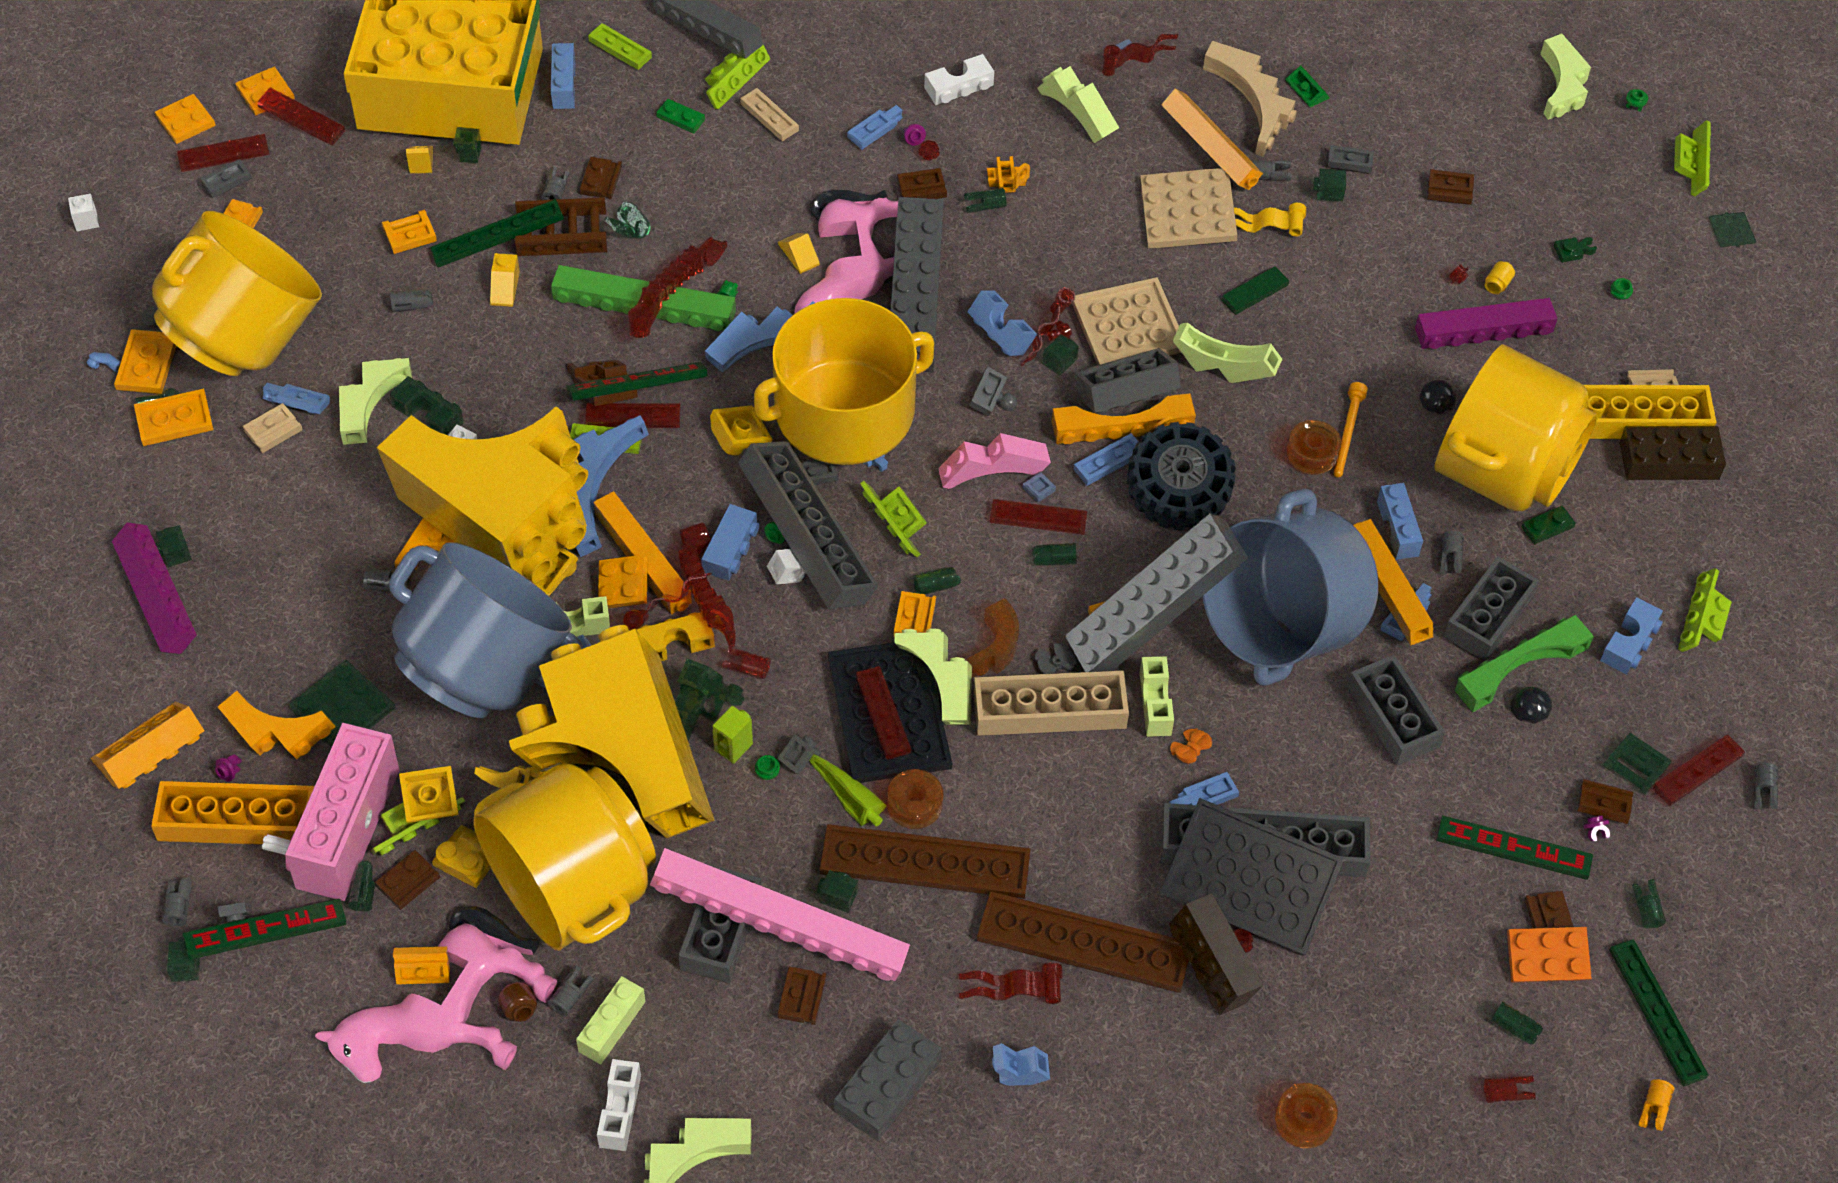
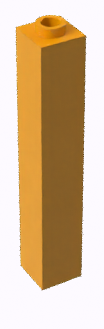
M1175 88L1161 105L1237 185L1250 190L1251 187L1257 184L1263 173L1187 94Z
M613 491L594 501L595 516L627 557L645 555L648 558L647 584L669 613L672 615L677 611L681 612L687 609L692 603L691 590L616 493Z
M1369 519L1354 524L1353 526L1363 536L1374 557L1378 574V591L1410 646L1433 638V621L1372 520Z

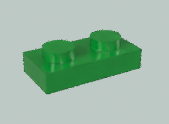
M667 99L656 112L657 118L693 134L705 121V114L670 99Z

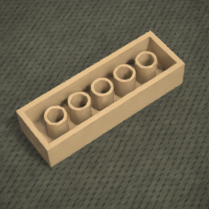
M1124 671L975 677L974 680L977 736L1127 728L1129 710Z

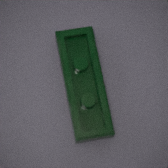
M1274 266L1222 295V301L1237 315L1287 287L1289 280Z

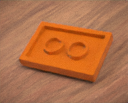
M1587 927L1507 930L1512 983L1592 979Z

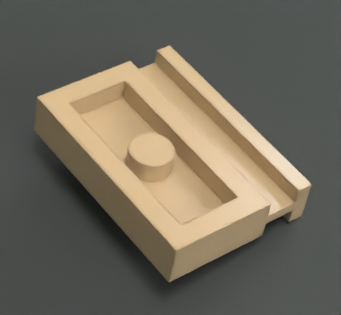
M1673 369L1631 370L1627 372L1626 378L1629 380V385H1679L1676 376L1673 375Z
M283 403L243 426L244 432L256 447L258 446L261 453L266 452L303 430L301 424L297 422L294 415Z

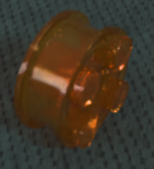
M1307 420L1299 423L1292 429L1289 437L1287 456L1290 463L1298 470L1308 474H1321L1329 471L1337 462L1338 453L1341 448L1340 435L1334 427L1323 421Z
M912 769L899 773L890 782L887 793V810L890 817L898 825L909 829H921L933 824L938 819L942 811L944 793L941 783L934 775L923 770ZM910 798H919L920 801H911Z
M1311 1083L1293 1085L1282 1094L1275 1113L1277 1130L1288 1143L1296 1147L1314 1148L1320 1146L1329 1139L1333 1132L1338 1116L1337 1105L1331 1094L1318 1085ZM1308 1112L1313 1118L1306 1119L1300 1113Z

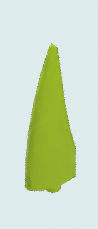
M813 754L809 760L810 763L836 794L845 810L861 826L870 821L875 826H879L883 821L879 814L884 811L887 805L845 771Z

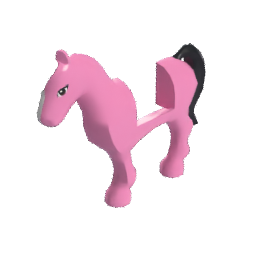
M837 189L820 193L812 200L809 206L811 214L818 221L819 236L832 237L858 234L861 256L840 258L832 262L827 267L826 277L802 294L795 306V313L807 307L812 301L817 303L835 298L864 299L875 295L882 287L884 281L893 275L894 257L884 259L876 249L871 237L874 226L879 220L897 217L898 201L888 200L885 190L872 195Z
M477 906L457 909L450 917L449 932L438 947L447 946L449 961L464 968L442 1005L420 995L409 994L400 1004L358 1011L341 1021L334 1031H320L316 1033L315 1037L323 1042H327L332 1055L363 1083L377 1080L381 1075L382 1066L378 1057V1045L382 1043L402 1044L414 1050L432 1053L448 1048L456 1043H473L483 1046L490 1051L494 1064L506 1070L516 1054L517 1046L511 1042L504 1041L498 1028L494 1026L471 1025L466 1023V1020L481 987L494 974L500 972L509 973L521 978L533 989L535 998L544 1003L549 1001L557 986V980L545 975V969L539 963L529 962L522 956V954L534 955L539 947V941L519 936L500 918L487 909Z

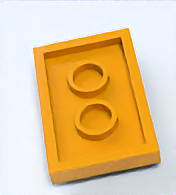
M131 329L114 383L116 390L162 394L177 345L163 332Z
M204 388L134 404L143 446L214 430Z

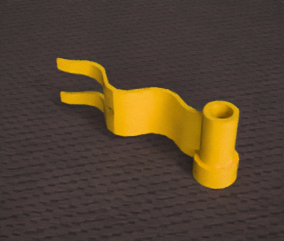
M1292 203L1288 211L1270 207L1254 215L1234 207L1235 215L1252 223L1247 224L1239 219H1235L1236 226L1246 232L1253 233L1263 227L1274 226L1280 229H1289V234L1297 237L1302 235L1306 206L1302 203Z

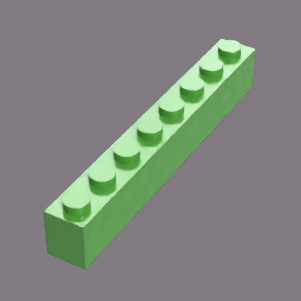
M562 265L558 266L551 285L553 299L562 303H576L584 307L592 306L605 311L614 310L627 315H641L649 319L657 318L671 323L678 322L689 324L693 327L711 328L715 331H724L733 321L736 312L735 297Z

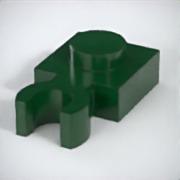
M1575 237L1558 240L1554 243V248L1561 263L1583 259L1584 254L1593 255L1597 250L1596 246H1587L1592 244L1593 239L1591 237L1584 238L1582 242H1578Z

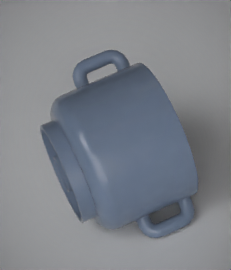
M1300 489L1289 492L1280 499L1276 513L1243 521L1230 527L1248 559L1204 594L1203 603L1209 622L1222 643L1237 657L1254 665V678L1258 684L1267 686L1284 680L1291 673L1295 663L1342 648L1358 637L1366 628L1373 616L1378 598V574L1374 557L1363 536L1348 520L1335 512L1317 507V498L1312 490ZM1277 621H1281L1287 626L1291 633L1284 631Z
M450 542L445 543L439 552L428 546H416L405 554L390 578L389 589L392 595L404 604L392 624V636L399 649L394 656L397 666L422 691L462 714L476 718H485L491 710L507 711L517 707L535 683L546 688L539 666L550 662L553 650L559 648L560 645L564 646L574 643L579 644L581 649H583L580 639L570 632L572 629L570 619L552 598L517 571L469 546ZM419 561H425L430 566L414 590L411 591L405 587V582Z

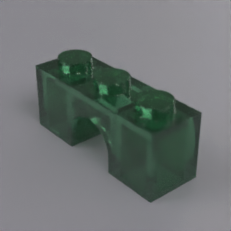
M407 376L390 393L392 407L407 417L413 416L421 410L430 411L425 416L426 424L437 432L449 435L456 425L461 426L464 423L462 409L456 403H450L440 393L431 391L419 380H414Z
M687 658L678 678L680 692L675 704L687 740L689 741L717 672L709 666Z

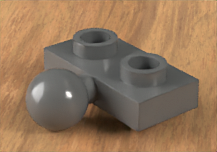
M987 366L969 402V406L989 416L996 402H999V406L1003 410L1011 411L1016 408L1017 399L1011 393H1001L1007 377Z

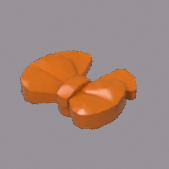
M1188 729L1183 732V736L1188 741L1187 745L1172 742L1170 749L1171 754H1176L1180 761L1191 764L1197 760L1201 750L1212 747V738L1204 731Z

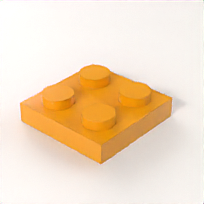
M275 66L235 83L237 90L255 116L295 99L294 93Z
M194 94L155 111L156 118L176 144L216 126L214 119Z
M645 555L599 560L598 597H607L608 608L647 604L648 558Z

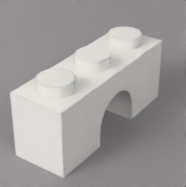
M981 54L964 60L963 75L961 76L949 74L945 67L925 73L924 88L935 105L948 103L952 99L961 96L965 97L973 92L986 90L993 86L994 70L985 56Z
M612 1059L607 1083V1104L605 1110L602 1109L597 1132L599 1148L626 1151L641 1079L638 1062Z

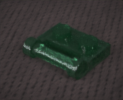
M1630 732L1609 756L1603 766L1608 770H1614L1639 787L1640 792L1647 795L1653 785L1668 769L1672 760ZM1622 758L1624 761H1626L1627 763L1641 771L1643 774L1648 776L1647 780L1643 779L1642 777L1631 771L1629 768L1618 762V760Z

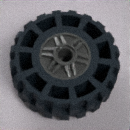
M1171 422L1169 426L1160 425L1155 427L1153 433L1147 432L1142 437L1141 442L1135 445L1132 456H1130L1127 473L1128 492L1130 498L1135 500L1134 506L1137 510L1146 514L1145 518L1151 522L1155 520L1160 523L1159 526L1168 528V526L1176 527L1175 530H1184L1185 527H1191L1192 529L1207 515H1220L1225 510L1226 503L1230 501L1235 483V461L1231 458L1232 453L1229 447L1223 446V440L1217 434H1211L1210 429L1202 426L1200 428L1194 426V423L1189 422L1186 424Z

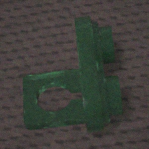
M624 202L619 206L617 210L618 220L608 216L605 217V221L616 233L623 236L642 239L650 232L649 220L634 203Z
M710 671L709 674L702 676L700 684L704 689L694 708L696 712L712 722L716 721L725 701L741 706L745 700L742 694L743 689L735 684L726 685L722 681L723 676L714 671ZM713 695L715 697V709L713 712H707L704 708V701Z

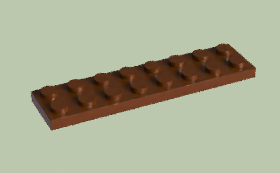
M827 824L820 874L990 894L991 891L1025 899L1031 848Z
M991 891L977 935V941L1179 993H1181L1188 965L1180 943L1173 937Z

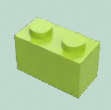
M731 706L713 725L714 751L733 764L753 744L750 715L744 710H738Z

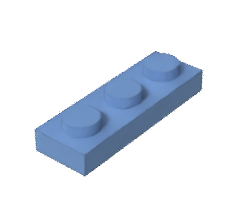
M1131 433L1075 463L1074 471L1088 486L1128 464L1133 449L1139 441Z

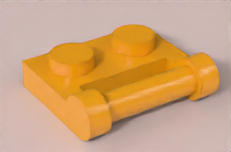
M425 209L418 211V214L402 219L381 222L394 254L437 241L436 234Z

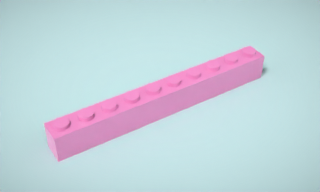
M664 848L650 886L655 887L661 893L676 895L686 903H696L703 906L709 912L724 914L735 922L747 923L754 926L760 932H770L777 935L783 941H793L803 945L808 951L821 952L834 961L849 963L857 970L869 971L886 981H895L901 973L910 944Z

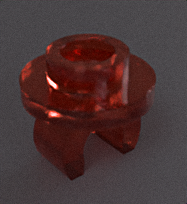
M1062 321L1056 322V329L1047 332L1049 341L1056 342L1062 339L1067 343L1070 341L1072 331L1067 323L1064 324Z

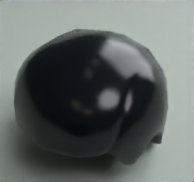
M1444 380L1428 382L1423 386L1419 395L1422 406L1428 411L1442 414L1448 409L1452 411L1456 403V394L1452 385Z
M1525 687L1511 701V711L1518 720H1529L1532 724L1548 718L1552 711V701L1546 691L1537 687Z

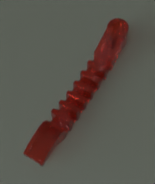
M709 237L700 247L696 248L690 245L688 249L683 250L684 253L677 256L674 262H670L668 268H664L661 274H657L654 281H650L647 287H643L637 305L628 312L630 335L635 338L647 337L651 333L650 328L662 308V301H668L669 294H675L676 287H682L683 281H688L690 276L703 273V260L705 265L713 266L727 248V241L724 240L722 242Z
M702 522L680 529V537L684 545L682 550L678 551L680 567L683 569L685 578H687L692 595L694 594V599L698 604L702 619L706 620L708 627L723 633L729 649L733 648L736 644V633L732 611L725 604L721 595L717 596L714 588H711L699 559L701 548L707 547L711 542L707 528Z

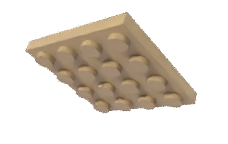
M1222 168L1141 175L1148 248L1237 241L1230 176Z
M1158 277L1072 296L1071 303L1097 365L1160 348L1169 356L1182 353L1173 342L1179 325Z

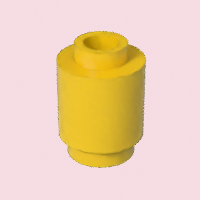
M1497 262L1485 279L1487 291L1496 295L1505 291L1515 276L1513 266L1508 262Z

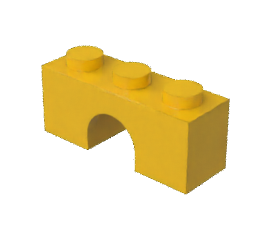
M706 611L694 612L685 617L668 619L659 624L645 625L640 629H636L659 654L661 661L668 660L666 646L675 640L687 643L691 653L715 647L714 633Z

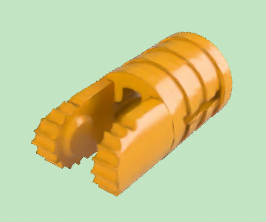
M1660 1079L1651 1080L1638 1126L1647 1128L1651 1113L1653 1112L1657 1114L1655 1120L1656 1130L1663 1131L1670 1101L1675 1089L1671 1083Z

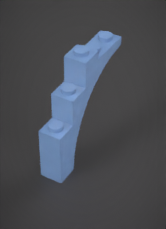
M777 306L758 325V321L753 316L745 315L741 311L705 350V359L721 372H724L734 362L747 354L774 345L778 332L793 315L786 309L781 310Z
M641 415L629 419L624 424L609 429L599 436L595 430H592L573 439L581 447L579 455L582 462L579 464L588 470L587 481L577 491L587 524L583 540L575 547L580 557L602 547L596 533L593 502L596 500L603 478L617 458L634 443L649 435Z

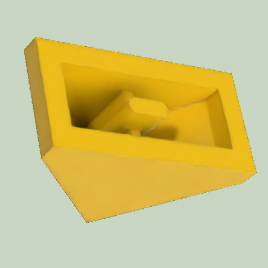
M410 146L406 149L410 174L432 173L433 146Z
M796 233L778 241V245L800 274L820 265L808 233Z

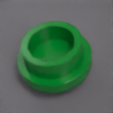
M1619 278L1611 284L1610 292L1617 299H1628L1633 293L1632 283L1628 279Z
M762 756L755 763V773L761 779L771 780L780 772V764L773 756Z

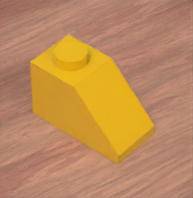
M494 254L491 270L490 305L513 307L520 273L517 255Z

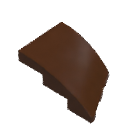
M618 360L593 361L581 367H577L573 363L566 364L575 384L627 375L626 365ZM636 389L586 399L592 405L599 406L637 398L638 393Z

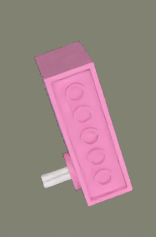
M342 723L291 840L268 834L264 837L262 849L286 856V869L291 872L296 889L333 899H340L341 901L346 900L400 771L392 736Z

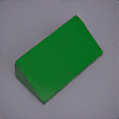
M1301 65L1285 79L1310 108L1330 98Z

